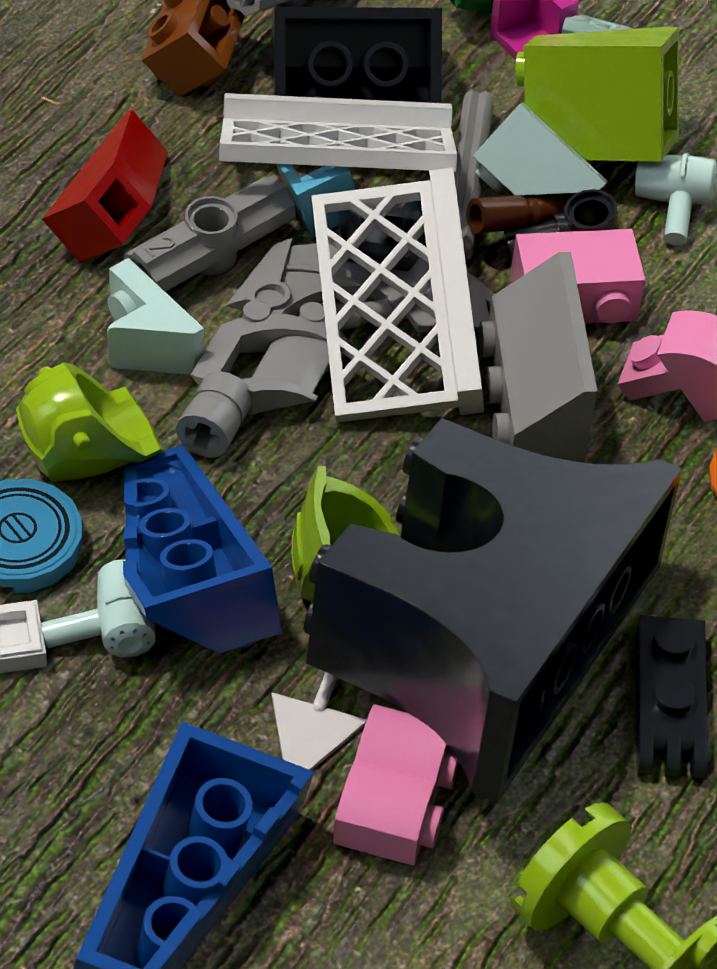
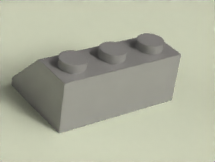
M558 252L492 296L489 321L479 322V353L481 358L490 357L491 367L486 368L485 390L487 402L497 403L498 413L493 415V438L537 454L584 463L598 391L571 252Z

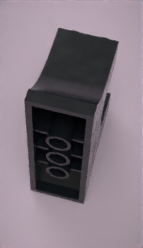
M441 418L424 439L417 437L412 442L405 456L403 473L409 475L408 487L400 501L396 514V522L402 525L401 537L397 534L350 524L332 546L325 544L316 554L309 574L310 582L315 584L314 600L307 612L303 627L304 632L309 634L306 664L368 690L422 721L435 731L455 754L468 777L471 792L498 803L659 569L682 468L660 459L618 465L592 464L558 459L509 445Z

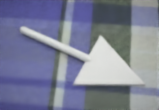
M325 672L313 704L272 692L271 696L283 760L313 770L365 726L367 719L326 708L338 677Z

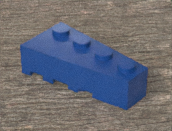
M182 721L77 955L74 969H181L299 817L314 771Z

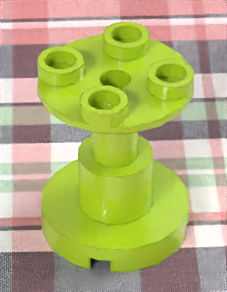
M607 802L595 803L585 808L588 815L593 818L585 826L582 827L573 818L562 825L538 850L516 884L526 893L524 899L521 896L517 898L511 897L510 907L534 931L547 930L571 915L599 942H606L615 936L650 969H717V916L704 923L684 940L644 904L649 891L647 886L618 861L628 844L632 828L629 822Z

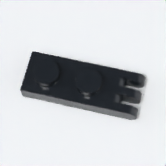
M639 615L636 628L637 774H652L655 752L663 753L664 776L679 777L681 755H690L689 768L691 778L706 779L708 770L705 620Z

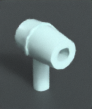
M684 152L683 155H666L662 162L638 161L635 180L636 196L669 203L664 232V241L668 244L678 246L686 243L692 204H711L717 195V162L715 159L691 156L689 153Z
M125 559L107 563L98 572L97 609L42 622V632L48 648L101 635L103 645L112 655L123 658L141 655L154 645L155 623L145 618L125 586L123 576V561Z

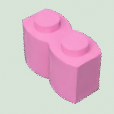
M373 704L335 816L333 844L413 866L417 860L421 845L434 848L441 826L444 807L433 804L439 787L452 789L459 767V760L434 730L409 713Z

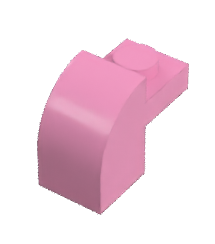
M701 311L672 312L664 335H650L633 342L618 381V386L629 401L681 389L704 422L717 420V315Z

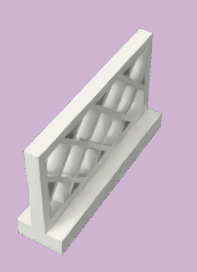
M225 93L219 161L428 171L453 167L454 172H456L457 151L451 129L453 108L452 104Z
M453 167L429 170L430 180L312 195L333 402L337 423L459 407L460 415L484 412ZM421 201L423 215L408 233H405L384 218L395 204ZM353 210L366 220L346 241L328 229L326 213ZM375 227L399 242L381 264H378L357 249ZM424 231L427 247L417 241ZM330 244L339 250L332 259ZM408 250L429 263V270L414 288L390 272ZM348 258H351L372 273L353 296L335 284L333 280V275ZM381 281H384L405 296L403 301L387 319L363 303ZM430 286H432L433 302L424 296V293ZM336 298L345 304L338 313ZM415 304L436 319V325L421 343L396 327ZM355 312L379 328L360 351L341 339L339 335V330ZM388 335L412 352L394 375H391L369 359ZM437 341L439 343L440 357L430 351ZM342 353L351 359L344 369ZM424 360L442 373L444 391L418 394L405 385L403 381L418 363ZM361 367L385 384L372 400L347 403L345 386ZM395 391L401 395L397 397H390Z

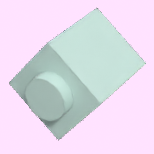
M523 102L514 109L473 155L481 163L475 172L498 194H501L506 188L514 195L578 193L583 190H600L607 182L597 170Z

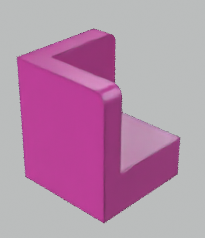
M493 0L489 35L516 60L517 53L519 51L524 52V45L535 35L562 34L565 18L577 16L579 1Z

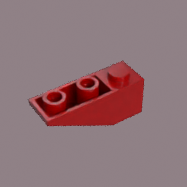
M133 110L127 111L42 220L79 262L123 245L152 207L168 151Z

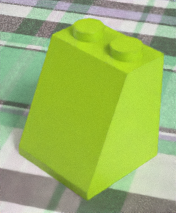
M679 27L535 35L524 45V52L519 51L517 53L515 65L516 83L518 86H524L525 105L585 160L662 162L678 140Z

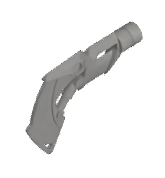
M292 238L273 245L227 302L226 306L243 311L242 318L221 324L190 374L199 387L176 426L178 438L190 451L204 457H220L227 451L247 414L253 415L316 401L318 396L313 392L329 364L323 305L318 303L323 301L317 243L292 246ZM330 244L332 259L339 250ZM419 258L409 272L392 269L390 272L414 288L429 270V263ZM345 262L333 275V280L335 284L352 294L357 292L372 273L359 264ZM467 272L474 331L478 333L479 322L489 321L488 308H491L492 296L495 293ZM381 281L368 296L375 301L364 302V304L387 319L403 301L405 296L384 281ZM430 286L424 293V296L433 302L432 286ZM344 303L336 304L337 313L344 307ZM416 304L400 321L401 323L405 318L409 319L417 332L429 333L436 325L435 317ZM355 312L339 330L340 338L348 342L342 332L343 330L358 328L360 324L370 322ZM266 352L251 378L240 379L229 373L240 353Z

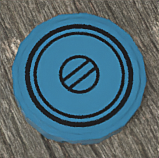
M5 479L0 481V586L13 587V593H31L54 585L73 570L79 558V550L82 546V517L76 505L69 496L51 484L34 479Z

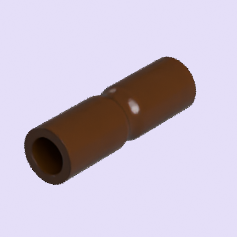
M576 193L526 195L525 197L511 195L473 198L467 205V223L473 233L511 231L542 224L553 220V214L565 212L564 207L567 201Z

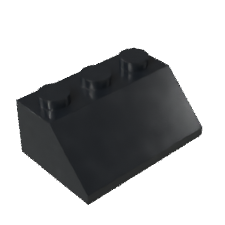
M274 7L272 10L273 96L442 103V8Z

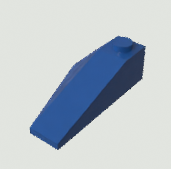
M180 445L164 450L141 463L131 462L124 465V506L126 511L124 544L126 552L125 561H123V576L125 586L145 618L218 653L250 647L259 640L281 634L282 630L272 566L186 447Z

